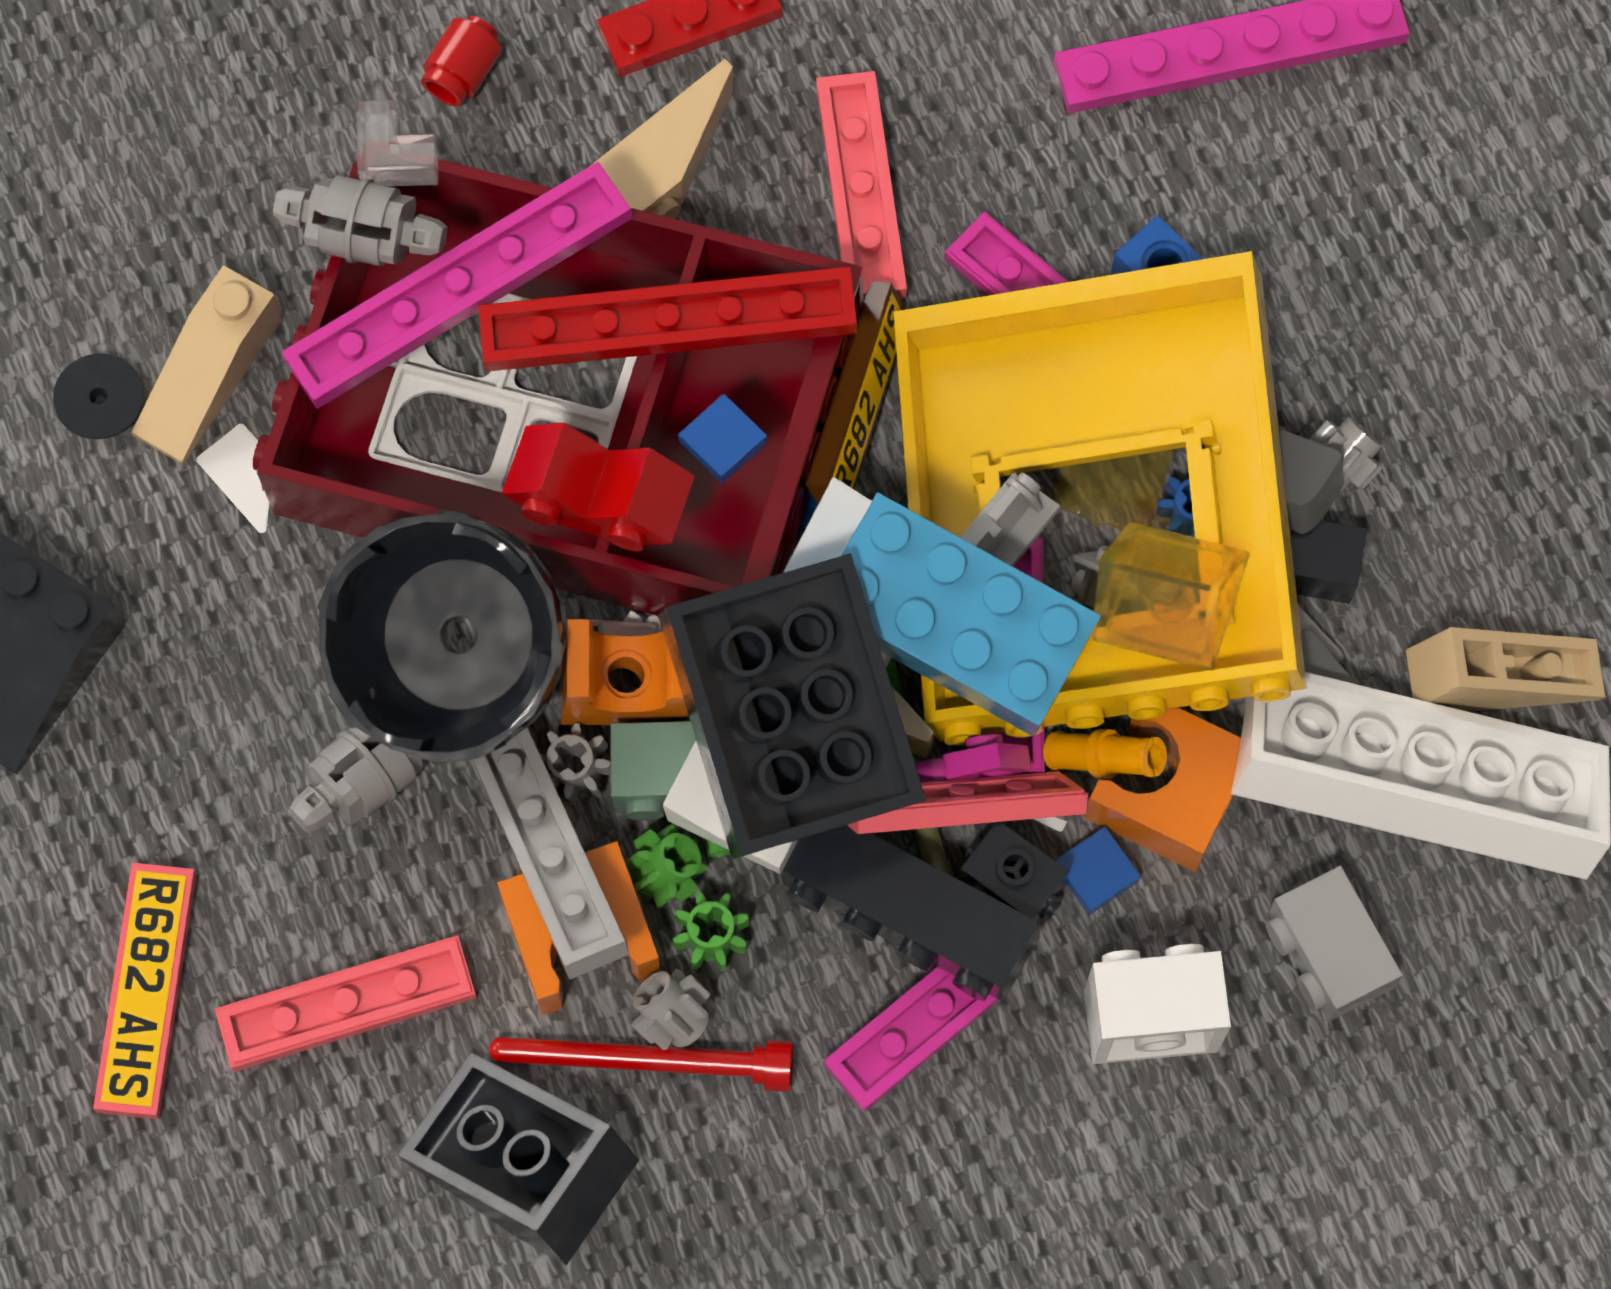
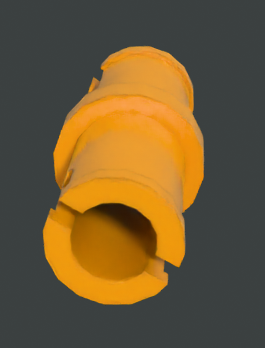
M1097 729L1092 734L1053 731L1047 736L1043 747L1044 761L1051 770L1089 771L1095 778L1111 779L1118 773L1145 775L1146 777L1159 776L1164 771L1167 762L1166 746L1159 737L1120 736L1118 732L1111 729Z

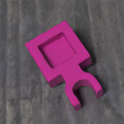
M1001 734L968 738L965 740L966 750L944 754L943 758L915 762L921 783L1006 776L1031 770L1028 746L1003 743Z

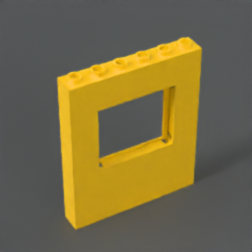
M1252 251L893 312L908 509L958 537L962 536L1001 488L1000 477L1012 475L1013 472L1021 474V472L1027 473L1186 447L1202 601L1101 616L1036 735L1040 734L1045 726L1067 723L1068 727L1076 729L1093 728L1103 724L1104 718L1128 715L1136 720H1149L1165 715L1166 709L1190 706L1198 711H1212L1227 706L1228 700L1253 697L1254 700L1260 702H1274L1288 698L1291 695V691L1307 689L1263 282ZM1212 609V616H1203L1201 613L1203 610ZM921 675L924 722L932 729L933 735L939 742L945 741L946 744L951 746H966L965 740L968 738L1003 732L1011 737L1031 736Z

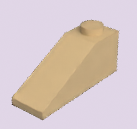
M726 59L722 60L596 161L601 164L631 208L673 219L680 213V205L684 202L733 92V66Z
M223 265L189 314L131 432L132 435L184 465L282 321L275 295Z
M1450 627L1406 649L1413 698L1467 712L1596 701L1606 697L1596 639Z

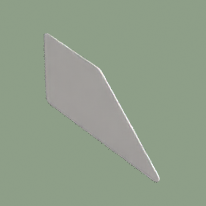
M238 424L200 454L196 461L259 533H264L267 528L269 501L265 491H262V484L257 471L253 469V456L258 440L244 424Z

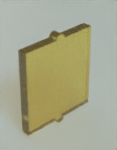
M1175 449L1065 466L1062 468L1051 499L1061 506L1060 510L1091 520L1090 523L1094 528H1099L1103 524L1144 538Z

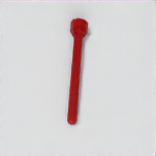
M498 1037L491 1042L489 1053L495 1061L504 1063L752 1077V1084H764L765 1091L790 1092L794 1043L793 1041L767 1040V1046H754V1052L680 1047H668L667 1050H662L659 1046Z

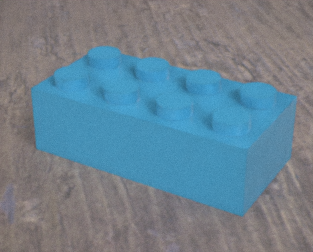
M877 492L841 556L850 553L852 555L881 652L1034 737L1101 615Z

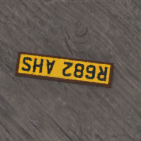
M872 281L865 297L857 322V334L853 335L805 483L818 505L833 477L855 490L897 357L893 312L906 310L892 282Z

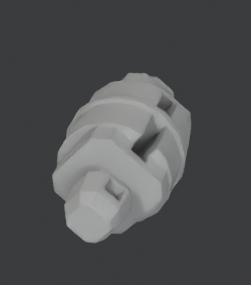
M339 175L334 179L325 178L314 184L312 192L311 189L291 186L277 191L274 201L273 215L278 220L298 228L305 226L304 241L306 245L319 247L321 253L345 258L346 262L357 263L359 261L377 266H384L386 263L396 264L406 257L408 249L410 253L429 256L437 254L444 250L448 231L447 226L439 219L419 214L414 219L416 210L415 197L402 195L400 189L375 184L374 180L366 178L357 180Z
M350 727L347 731H340L336 735V739L316 754V759L308 765L311 783L314 788L308 786L294 799L290 807L291 816L305 832L319 830L334 820V812L352 826L362 817L368 818L385 803H392L396 799V795L412 783L416 778V774L423 769L422 758L392 750L356 727L353 729Z

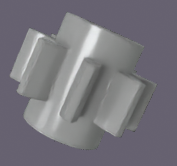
M1349 416L1339 427L1331 420H1325L1309 438V440L1336 449L1342 453L1344 486L1340 492L1351 481L1358 488L1362 487L1364 489L1383 468L1373 459L1383 446L1372 434Z
M577 723L572 727L571 735L558 737L557 734L551 731L548 732L547 735L551 745L547 754H540L546 769L551 771L549 776L555 789L557 790L560 786L564 788L565 799L570 805H575L578 800V794L590 791L598 798L602 796L598 783L601 780L602 774H611V762L597 757L608 746L605 739L600 735L594 737L588 743L585 740L584 730ZM572 755H575L585 766L577 774L565 764V760Z
M675 969L671 976L665 971L654 973L641 983L634 994L633 1006L641 1015L631 1025L650 1044L656 1043L662 1050H667L671 1043L675 1047L680 1048L688 1046L701 1036L708 1025L709 1014L701 1004L708 999L710 992L692 975L686 977L679 969Z

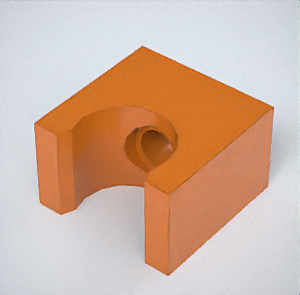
M567 619L565 626L567 650L565 664L561 673V725H574L575 723L580 725H611L615 723L686 722L688 711L663 631L642 636L608 635L593 631V622L591 620ZM615 669H630L639 677L641 686L634 692H619L609 683L608 675Z
M1178 707L1166 709L1165 715L1155 719L1136 720L1131 718L1128 731L1133 737H1159L1164 742L1167 750V760L1171 766L1172 779L1159 790L1142 794L1123 790L1113 781L1098 780L1089 798L1087 813L1084 815V818L1196 872L1234 796L1231 794L1241 738Z
M616 841L587 851L585 854L626 942L630 954L628 956L630 958L632 974L641 982L652 974L660 972L659 957L621 850ZM523 874L497 882L501 900L541 1016L563 1009L561 984L554 971L558 953Z

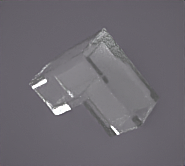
M396 100L358 101L357 172L359 179L374 180L375 184L384 186L438 185V147L435 135H400V114Z

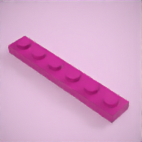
M1304 0L1055 53L1053 62L1067 113L1070 114L1407 43L1410 32L1400 0Z
M596 162L283 350V358L316 409L479 312L478 305L494 303L633 219L631 207L601 164Z

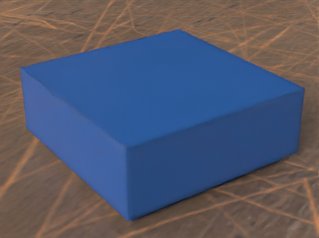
M725 394L720 396L678 434L679 442L721 484L768 443L767 435Z
M1103 827L1055 860L1069 870L1066 885L1088 915H1091L1140 882L1141 879L1139 872L1106 827Z

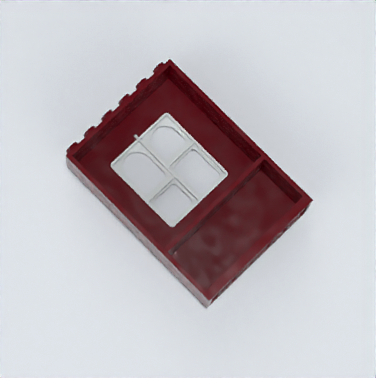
M370 142L364 161H355L349 178L357 180L371 179L374 180L375 184L400 189L402 195L415 197L416 210L414 219L419 214L439 219L447 226L448 231L444 250L429 256L410 253L408 249L404 259L396 264L386 263L384 266L359 261L357 263L346 262L345 258L331 255L327 269H318L314 276L310 291V303L314 306L308 324L300 323L298 325L292 345L553 188ZM631 208L633 219L494 302L503 303L850 267L856 320L858 322L864 304L863 267ZM854 334L626 357L613 401L608 407L603 409L521 389L515 384V376L518 369L490 371L484 377H474L448 370L433 361L427 354L425 345L316 409L291 371L289 379H280L275 389L272 413L276 417L270 435L262 434L257 442L253 456V469L257 471L262 484V491H265L275 515L362 538L381 524L385 526L402 518L437 513V510H448L480 516L482 520L512 532L535 552L552 576V583L555 589L659 616L668 606L784 572L791 558L810 494L805 483ZM426 393H437L503 410L507 416L489 471L482 475H476L422 461L408 455L397 443L394 434L395 420L401 408L414 397ZM725 394L767 435L768 443L721 484L679 442L678 434L720 396ZM539 420L553 423L565 422L573 428L595 434L599 439V444L610 451L652 448L695 475L672 544L644 546L642 551H630L620 548L602 537L558 524L556 526H546L526 518L521 513L523 509L521 505L501 494L525 427Z

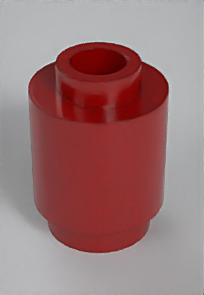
M468 16L467 19L453 18L423 64L425 74L421 79V84L424 89L439 101L453 107H460L465 99L473 98L502 53V47L496 39L498 33L494 27L476 16Z

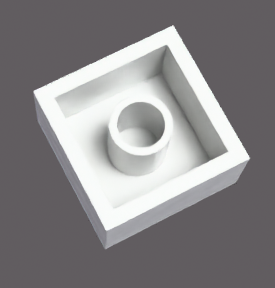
M1184 944L1166 949V956L1141 958L1139 951L1121 950L1104 954L1102 962L1093 963L1084 988L1092 1064L1217 1053L1231 1027L1221 951L1204 952L1203 945Z

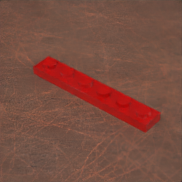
M850 267L478 305L485 372L857 334Z

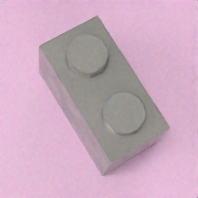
M1341 866L1274 899L1268 911L1271 920L1266 922V929L1277 951L1282 956L1290 953L1302 974L1296 978L1297 985L1311 1010L1316 1011L1321 1008L1327 1021L1330 1022L1396 987L1403 975Z

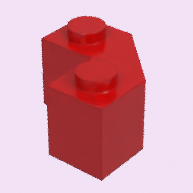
M565 422L529 425L524 429L501 494L523 507L521 513L531 521L546 526H556L558 524L605 538L612 544L626 550L642 551L643 547L648 545L672 544L695 475L652 448L610 451Z

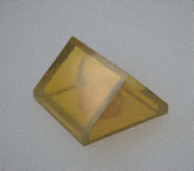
M1129 522L1099 559L1094 612L1101 615L1092 632L1093 640L1213 670L1250 557L1249 551Z

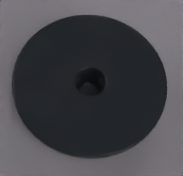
M91 354L75 360L60 374L53 391V405L60 422L72 433L83 438L95 440L114 437L128 429L139 416L144 402V388L137 371L125 360L109 354Z

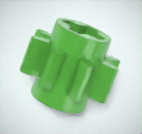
M671 824L658 834L649 829L633 841L639 852L624 862L626 867L630 869L631 880L636 893L640 892L647 897L654 898L656 906L661 907L674 897L682 902L698 891L696 883L692 879L705 872L707 865L701 862V853L697 846V839H691L684 834L677 833L675 825Z
M698 892L696 893V907L690 913L684 910H676L675 921L680 926L687 928V932L674 937L673 946L675 950H683L690 947L693 952L691 960L693 970H697L702 965L703 960L715 961L717 968L721 972L726 971V956L731 950L738 954H745L747 951V943L742 938L736 936L735 932L743 930L749 925L748 915L738 914L732 916L729 911L730 895L727 893L721 897L718 903L706 902L705 896ZM713 921L721 923L723 937L714 935L709 943L701 941L700 928L698 926L709 928Z

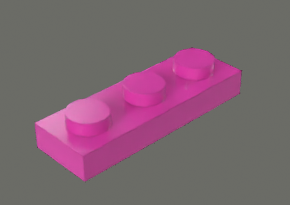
M937 967L823 1061V1066L864 1114L1000 1000L991 995H988L985 1001L969 996L953 985L954 975Z

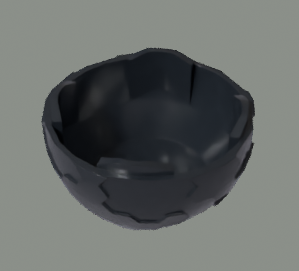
M437 510V513L402 518L385 526L379 525L350 547L338 561L317 607L319 609V652L330 692L328 695L352 729L356 727L392 750L429 760L432 764L476 759L507 745L506 743L534 723L546 708L565 664L567 636L563 627L560 600L553 586L552 576L535 552L512 532L482 520L480 516L448 510ZM457 616L468 618L475 625L477 631V639L474 646L464 653L453 650L445 638V630L448 623Z

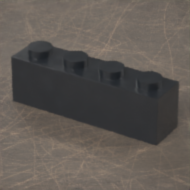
M847 825L799 839L781 873L783 884L789 887L786 894L796 903L814 912H819L821 907L825 906L843 916L841 924L852 933L874 942L877 935L899 946L896 953L908 963L925 971H930L932 965L955 976L952 980L954 986L981 1001H985L988 995H991L1004 1002L1040 938L1038 921L872 833L857 834Z

